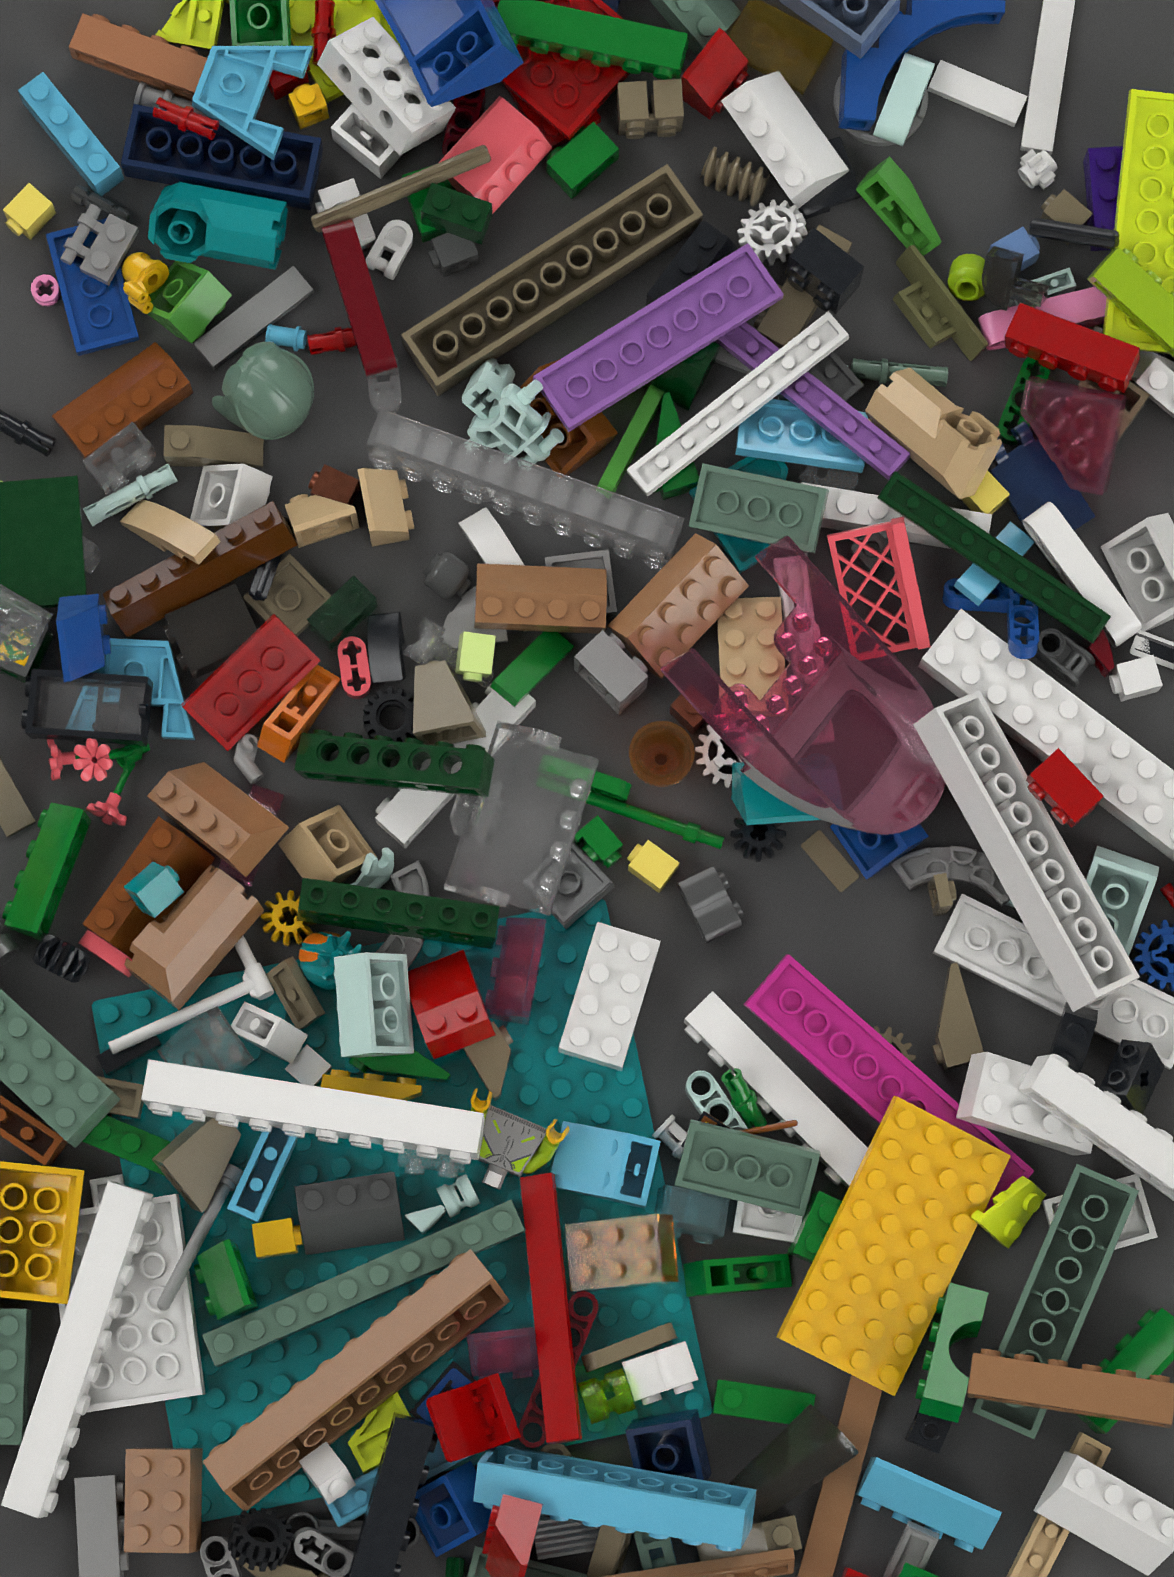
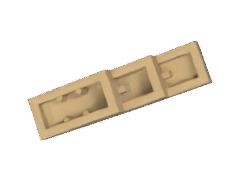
M144 499L138 501L120 521L124 527L163 552L169 550L181 559L185 556L198 565L220 543L215 533L169 508Z

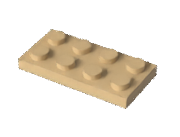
M781 597L737 598L717 619L722 719L787 717Z

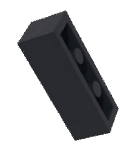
M156 1035L114 1055L108 1049L96 1057L106 1075L109 1076L163 1045Z

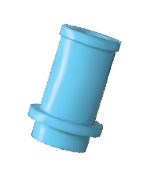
M269 324L266 330L265 342H274L276 345L292 347L293 351H298L299 349H305L307 330H302L301 326H297L295 329Z

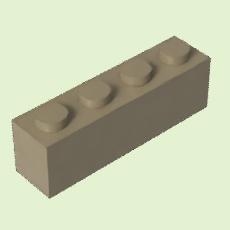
M819 224L817 227L819 232L850 254L852 242ZM788 278L783 286L777 284L784 294L783 299L770 306L767 312L762 311L753 325L759 333L779 349L805 330L818 308L813 302V297L804 290L800 292L789 284Z

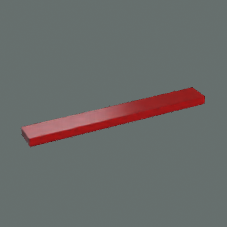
M550 1172L520 1177L546 1443L555 1444L582 1440L555 1174Z

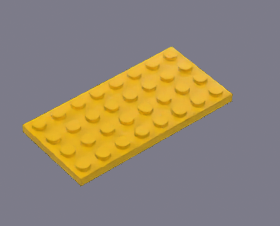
M893 1096L776 1337L895 1396L937 1310L938 1299L943 1297L978 1225L971 1216L977 1210L984 1213L1011 1155L897 1096Z

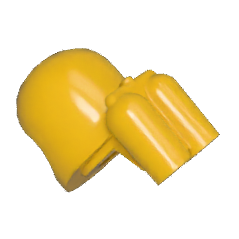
M144 252L133 253L125 259L122 266V276L126 281L123 283V290L128 295L130 304L144 314L152 311L153 303L150 302L151 298L148 294L158 290L167 280L169 269L161 260H153Z

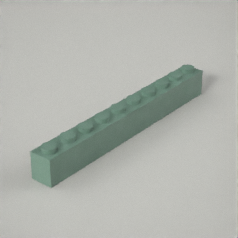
M509 1200L207 1332L202 1336L214 1365L220 1367L446 1268L457 1255L466 1253L470 1249L474 1254L480 1253L525 1233V1230L512 1200Z

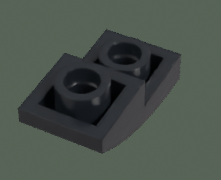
M400 612L368 615V652L372 683L397 681L406 678L402 645L405 644Z

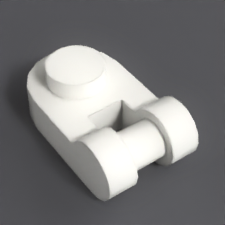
M392 220L383 227L365 260L369 269L374 270L376 268L384 272L385 277L391 280L395 279L413 243V232L410 225L402 220ZM384 250L393 253L390 261L381 257Z

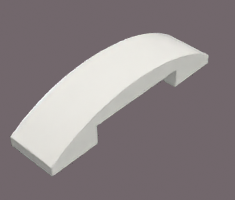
M486 507L458 523L484 564L524 565L507 536Z

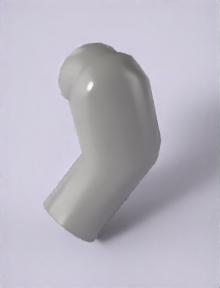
M246 734L237 742L234 763L249 783L254 784L264 774L254 763L258 739L255 735Z

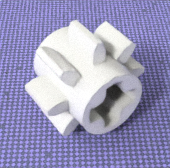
M1031 149L1020 158V165L1022 167L1018 169L1019 176L1031 189L1039 185L1044 190L1055 181L1054 177L1056 175L1053 172L1058 167L1054 159L1046 151L1042 150L1036 154Z

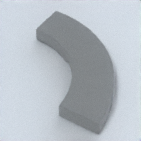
M952 845L951 847H928L913 851L891 863L892 868L909 891L929 883L933 875L947 873L948 880L967 882L983 889L1001 907L1010 901L985 853L979 852L976 849Z
M419 860L390 875L395 891L430 896L428 882ZM390 934L375 953L407 954V966L409 968L422 948L425 939Z

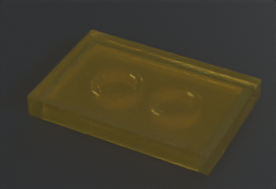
M749 0L728 35L748 59V66L765 75L779 71L789 86L804 95L834 43V40L824 33L762 0Z

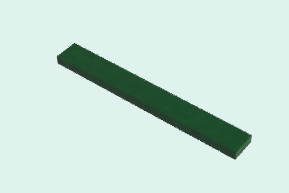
M897 471L894 472L877 497L879 501L904 516L1090 643H1094L1111 618L1108 613Z

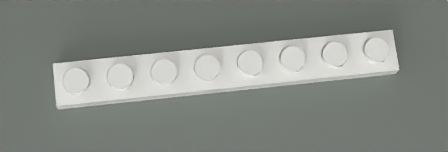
M829 311L631 465L627 469V473L648 497L847 341L849 334Z

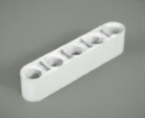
M1045 503L1022 521L1028 534L1066 586L1111 616L1103 630L1108 642L1114 648H1117L1142 629V625L1135 613L1053 503Z

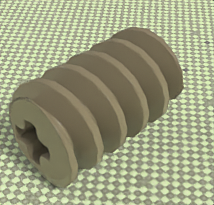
M714 146L706 159L700 178L704 175V186L709 187L716 181L715 190L720 192L727 185V196L732 197L739 190V201L744 202L750 195V205L755 207L763 196L771 173L766 178L763 177L764 167L762 166L753 173L752 162L750 161L741 168L739 156L730 163L728 162L729 152L727 151L718 158L717 147Z

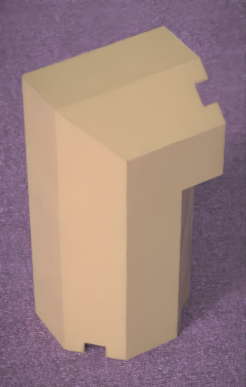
M906 368L895 371L889 377L893 382L888 387L881 384L875 390L865 410L866 415L870 417L868 420L906 449L914 462L958 499L975 495L1002 445L1001 439L997 440L1000 435L999 429L980 413L972 411L970 416L962 414L964 408L952 403L913 369Z

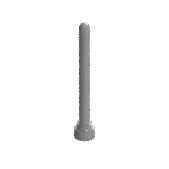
M228 1163L207 1209L197 1224L157 1302V1307L160 1310L166 1311L170 1308L229 1192L234 1191L235 1187H237L243 1171L238 1167Z

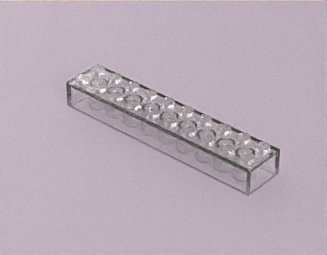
M381 408L366 443L369 460L378 469L391 470L392 468L403 472L402 476L408 480L420 482L422 479L433 483V487L441 492L451 493V490L463 494V498L475 504H481V501L493 505L494 510L502 514L511 515V512L524 516L523 520L536 526H541L542 523L554 527L553 531L560 535L571 537L574 534L583 537V541L593 547L601 548L602 545L613 548V552L621 557L631 559L633 555L644 559V564L654 569L661 570L675 555L683 534L685 521L683 517Z

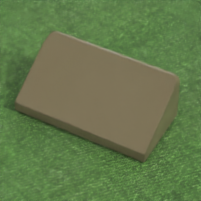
M602 1525L599 1529L587 1577L621 1574L632 1533H622L615 1530V1527Z

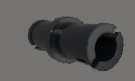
M0 409V419L5 421V424L0 422V432L15 439L14 443L20 446L25 444L46 457L50 455L52 449L42 445L41 441L54 447L56 438L32 427L31 422L27 420L22 422Z

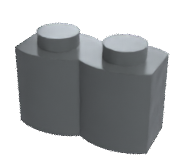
M713 866L678 883L677 887L705 944L741 928L742 923L740 919L745 918L738 901L731 902L726 890L730 889V885L723 871L717 873Z

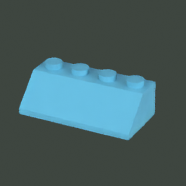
M878 1457L870 1458L855 1494L862 1497L860 1504L878 1512L881 1506L894 1511L891 1518L907 1524L908 1520L919 1522L925 1525V1528L939 1533V1539L942 1538L944 1533L955 1538L953 1545L971 1553L974 1547L983 1550L1002 1513Z

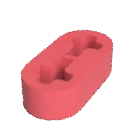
M349 636L344 638L338 646L337 653L344 692L348 697L361 699L369 694L372 685L368 654L365 643L360 638ZM351 644L355 645L357 650L361 649V652L356 654L357 664L351 665L349 655H343V652L348 651V645ZM352 671H358L360 680L366 681V684L361 685L360 691H355L353 686H348V683L353 682Z
M87 929L78 944L129 978L131 973L124 964L126 958L131 961L132 959Z

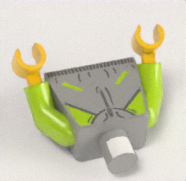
M476 1088L471 1097V1111L484 1113L485 1119L478 1160L489 1164L482 1183L500 1190L507 1172L521 1177L523 1173L532 1174L548 1163L570 1129L567 1126L563 1133H558L554 1128L557 1119H554L547 1128H544L490 1105L493 1097L492 1092L489 1091L487 1100H480L476 1096L478 1088Z

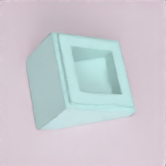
M439 1205L404 1216L422 1234H426L446 1213V1209L444 1206Z

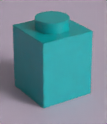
M155 862L150 863L124 886V889L139 909L154 918L184 893L177 883L180 880L178 874L169 865L164 867Z

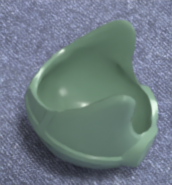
M260 342L247 348L236 364L228 369L222 384L224 396H214L212 398V405L223 417L253 436L266 440L279 439L294 432L303 424L308 416L314 398L313 378L307 365L298 356L287 350L280 349L274 342Z

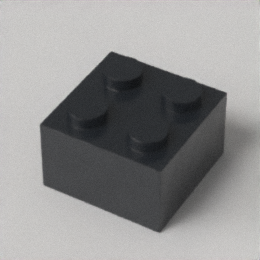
M813 227L789 256L786 277H788V282L793 288L800 292L804 290L813 297V302L820 309L826 312L830 310L836 315L860 286L864 266Z

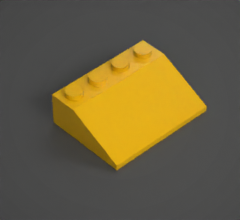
M0 1161V1298L57 1304L68 1303L85 1170Z

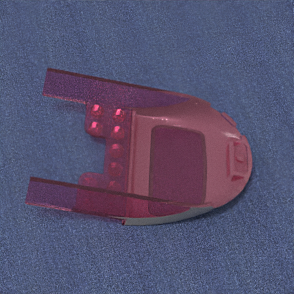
M784 536L761 550L755 556V559L794 602L793 610L774 633L775 646L789 662V665L764 696L759 700L746 685L741 683L728 687L693 648L664 664L661 672L745 764L740 771L767 792L804 813L845 828L882 835L906 831L920 824L932 813L945 787L943 777L913 725L932 711L934 706L924 689L795 542L789 536Z

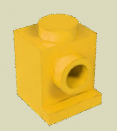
M318 83L300 85L293 90V93L288 94V102L300 130L329 118L327 103Z

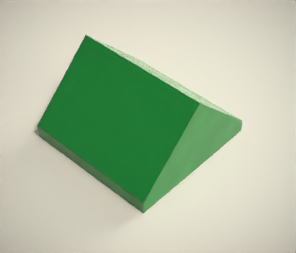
M229 0L232 46H292L289 0Z

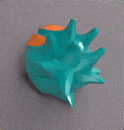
M327 931L312 933L302 942L298 956L300 969L305 978L314 985L325 990L336 989L334 957L360 953L362 945L358 944L353 948L349 942L351 937L350 931H347L343 936Z

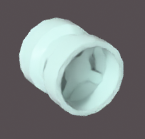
M466 1174L457 1178L456 1183L450 1186L444 1184L436 1188L450 1218L458 1215L460 1210L466 1206L472 1208L480 1204ZM457 1189H459L463 1201H460L459 1196L456 1192Z

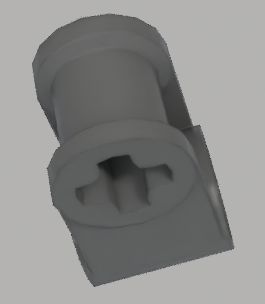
M1048 628L1039 634L1038 649L1035 657L1054 671L1065 683L1076 687L1079 684L1078 678L1088 666L1094 665L1096 662L1095 658L1087 650L1075 644L1057 629ZM1049 638L1053 640L1056 645V651H1045L1041 644L1042 639ZM1076 661H1078V663H1077V665L1074 667V669L1071 670V667L1073 666V664H1074Z

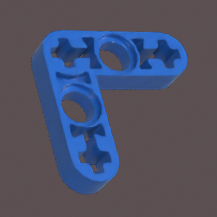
M959 578L950 579L945 583L942 600L947 607L955 610L1007 613L1009 652L1012 656L1019 659H1030L1036 655L1039 643L1037 606L1025 598V605H1019L1020 597L1022 596L1000 582L991 592L997 598H986L978 607L954 587ZM1022 617L1029 619L1031 622L1023 624L1015 619ZM1021 636H1026V644H1022Z

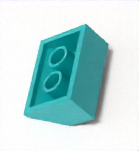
M810 754L806 758H800L786 776V785L815 804L824 808H829L830 806L835 812L842 813L837 773L828 756ZM753 758L745 760L751 763ZM744 760L741 763H732L731 799L746 825L821 820L781 801L757 785L743 773L748 767Z

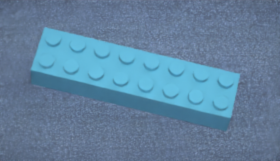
M500 1445L487 1450L478 1461L473 1502L483 1503L485 1508L492 1509L493 1505L500 1506L502 1496L505 1494L543 1504L541 1514L549 1515V1518L555 1521L573 1519L582 1521V1524L588 1527L607 1525L615 1527V1530L622 1533L640 1531L649 1533V1536L655 1539L674 1537L682 1539V1542L689 1545L707 1543L716 1545V1548L722 1551H735L742 1548L752 1529L757 1489Z

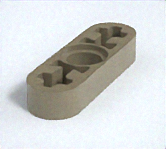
M669 1322L584 1355L581 1359L588 1373L676 1339L677 1336L672 1323Z

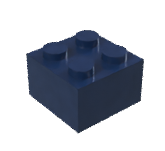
M698 1409L633 1419L625 1430L634 1468L706 1481L711 1476L712 1472Z

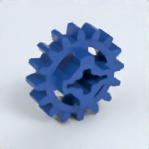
M1167 920L1161 921L1160 929L1153 923L1148 927L1150 935L1142 932L1138 936L1143 941V944L1134 945L1133 949L1140 952V955L1133 959V963H1141L1142 968L1137 973L1139 975L1146 973L1149 976L1146 984L1149 985L1156 981L1158 982L1157 989L1160 991L1164 989L1166 984H1169L1171 992H1174V959L1170 963L1168 958L1158 957L1167 948L1169 953L1174 954V924L1172 927H1169ZM1159 936L1158 948L1148 952L1153 939ZM1151 965H1155L1159 969H1161L1163 971V975L1157 973Z

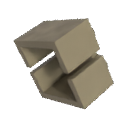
M681 79L653 80V95H651L652 114L648 113L646 81L618 82L616 104L619 135H626L627 139H640L645 137L644 134H647V132L657 133L658 137H672L676 135V132L682 131L684 110Z

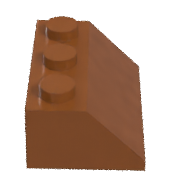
M558 360L539 366L520 388L527 387L533 381L534 375ZM541 391L530 404L541 416L546 412L552 415L547 428L541 434L543 438L547 437L553 428L560 430L564 435L563 442L550 450V455L545 459L560 480L600 453L618 434L602 412L568 432Z

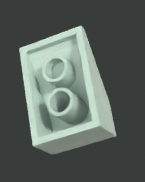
M1097 846L1085 880L1129 956L1155 886L1159 867Z

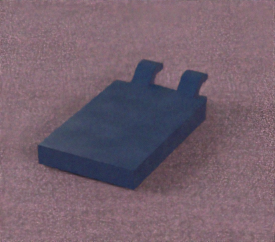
M1025 421L1011 429L1010 432L1019 446L1006 453L1002 444L993 460L996 467L989 472L1010 494L1007 502L1022 523L1026 517L1047 502H1051L1057 507L1073 530L1096 517L1044 436L1035 441Z

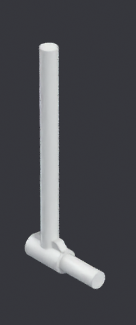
M242 936L235 944V948L246 968L242 977L243 982L108 1042L112 1054L123 1051L248 993L251 997L258 1000H263L273 995L274 989L261 963H257L245 937Z

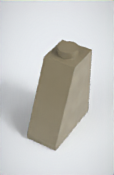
M445 660L430 661L427 664L415 666L413 734L418 740L423 741L425 745H435L436 741L453 744L486 737V730L461 682Z
M206 1117L205 1122L194 1121L153 1157L152 1160L191 1209L203 1212L207 1209L241 1137V1133L236 1127L220 1125L215 1118Z

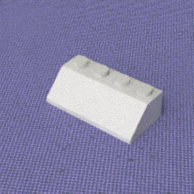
M779 71L749 80L721 100L789 199L798 209L824 188L850 171Z
M1064 1451L1033 1511L1149 1576L1174 1552V1510L1079 1455Z

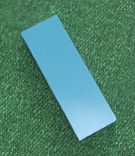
M1011 521L996 537V539L1021 556H1024L1035 543L1030 536ZM972 564L957 580L954 587L979 607L1000 581Z

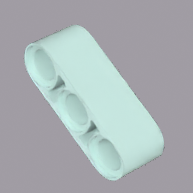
M909 53L904 54L873 136L903 147L929 83L935 63Z
M696 1071L688 1077L685 1091L700 1116L703 1111L710 1114V1110L713 1107L722 1106L728 1112V1119L722 1122L733 1130L748 1129L715 1078L709 1072ZM702 1078L709 1083L710 1090L707 1094L697 1095L693 1092L691 1083L695 1079Z

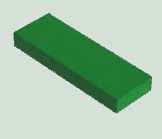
M544 631L493 680L490 687L513 707H516L572 651L574 646L558 632Z

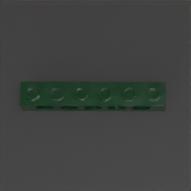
M317 729L313 731V734L301 733L294 770L305 779L488 797L495 759L485 751L484 747L474 744H467L466 748H456L454 744L443 741H436L435 745H425L423 741L406 738L404 742H394L392 738L376 735L373 740L363 739L362 735L346 732L342 737L333 736V733ZM339 750L337 758L329 761L330 755L334 751ZM369 753L368 760L363 764H359L361 757ZM396 756H400L398 764L394 767H390V762L392 761V759ZM431 759L429 767L420 771L421 764L425 760ZM457 762H462L460 770L451 774L453 765Z
M303 878L297 921L492 949L496 938L500 907Z

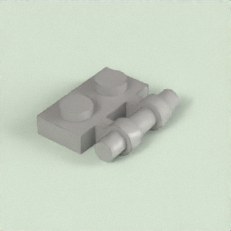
M90 204L86 213L80 215L77 221L79 226L74 235L66 240L63 246L65 251L60 260L71 265L76 256L84 259L80 266V271L109 286L139 233V229L112 214H109L104 224L98 222L97 218L102 210L98 206ZM91 231L97 234V237L91 248H88L83 243Z

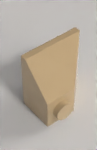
M308 494L295 496L290 499V503L285 504L298 548L359 528L357 513L352 505L318 495L308 496Z

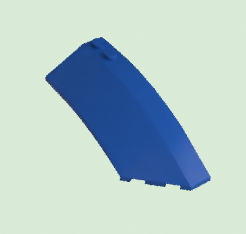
M375 0L399 42L427 103L431 107L499 83L524 63L493 0Z

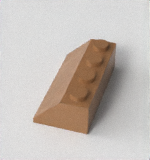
M477 563L474 628L599 634L602 630L605 632L607 608L606 569Z
M205 762L168 771L147 795L166 816L244 877L248 876L289 829L280 819Z

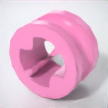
M40 275L31 283L32 296L41 306H52L60 299L61 291L59 284L51 275ZM50 284L53 285L51 287L53 293L50 296L48 294L39 296L41 294L40 286L48 287Z

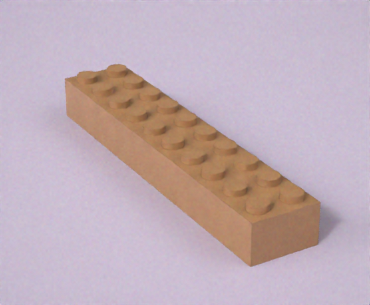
M471 1249L466 1253L457 1255L446 1269L439 1274L429 1277L424 1282L422 1288L413 1295L406 1296L400 1300L394 1310L385 1317L376 1319L371 1324L370 1329L360 1337L348 1341L341 1352L332 1359L323 1361L307 1379L295 1383L288 1394L279 1401L270 1403L254 1421L242 1425L237 1430L236 1435L230 1440L213 1448L209 1456L202 1461L221 1489L243 1511L249 1510L302 1468L299 1460L325 1442L329 1445L332 1444L510 1302L509 1298Z

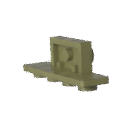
M915 245L909 246L897 259L896 265L911 283V286L899 291L893 297V301L930 349L952 337L969 361L976 359L988 346V341Z

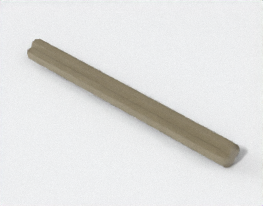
M485 145L478 146L322 211L311 217L313 227L320 233L322 232L321 227L354 219L430 187L431 183L438 184L491 161L490 153Z

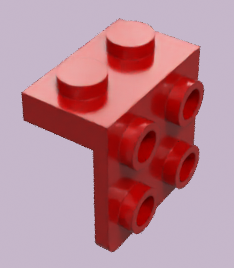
M498 1373L468 1385L434 1395L426 1401L442 1451L448 1462H454L521 1437L506 1396L505 1388Z

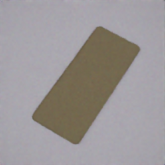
M818 830L801 844V848L839 892H843L859 878V874L821 830Z

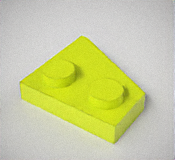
M1021 1176L1006 1191H1002L992 1198L994 1206L985 1213L979 1210L975 1211L971 1218L998 1243L1009 1249L1012 1243L1020 1236L1022 1229L1033 1213L1039 1209L1046 1194L1031 1180Z
M398 1391L369 1413L360 1429H357L348 1441V1445L364 1474L379 1467L394 1412L410 1416Z

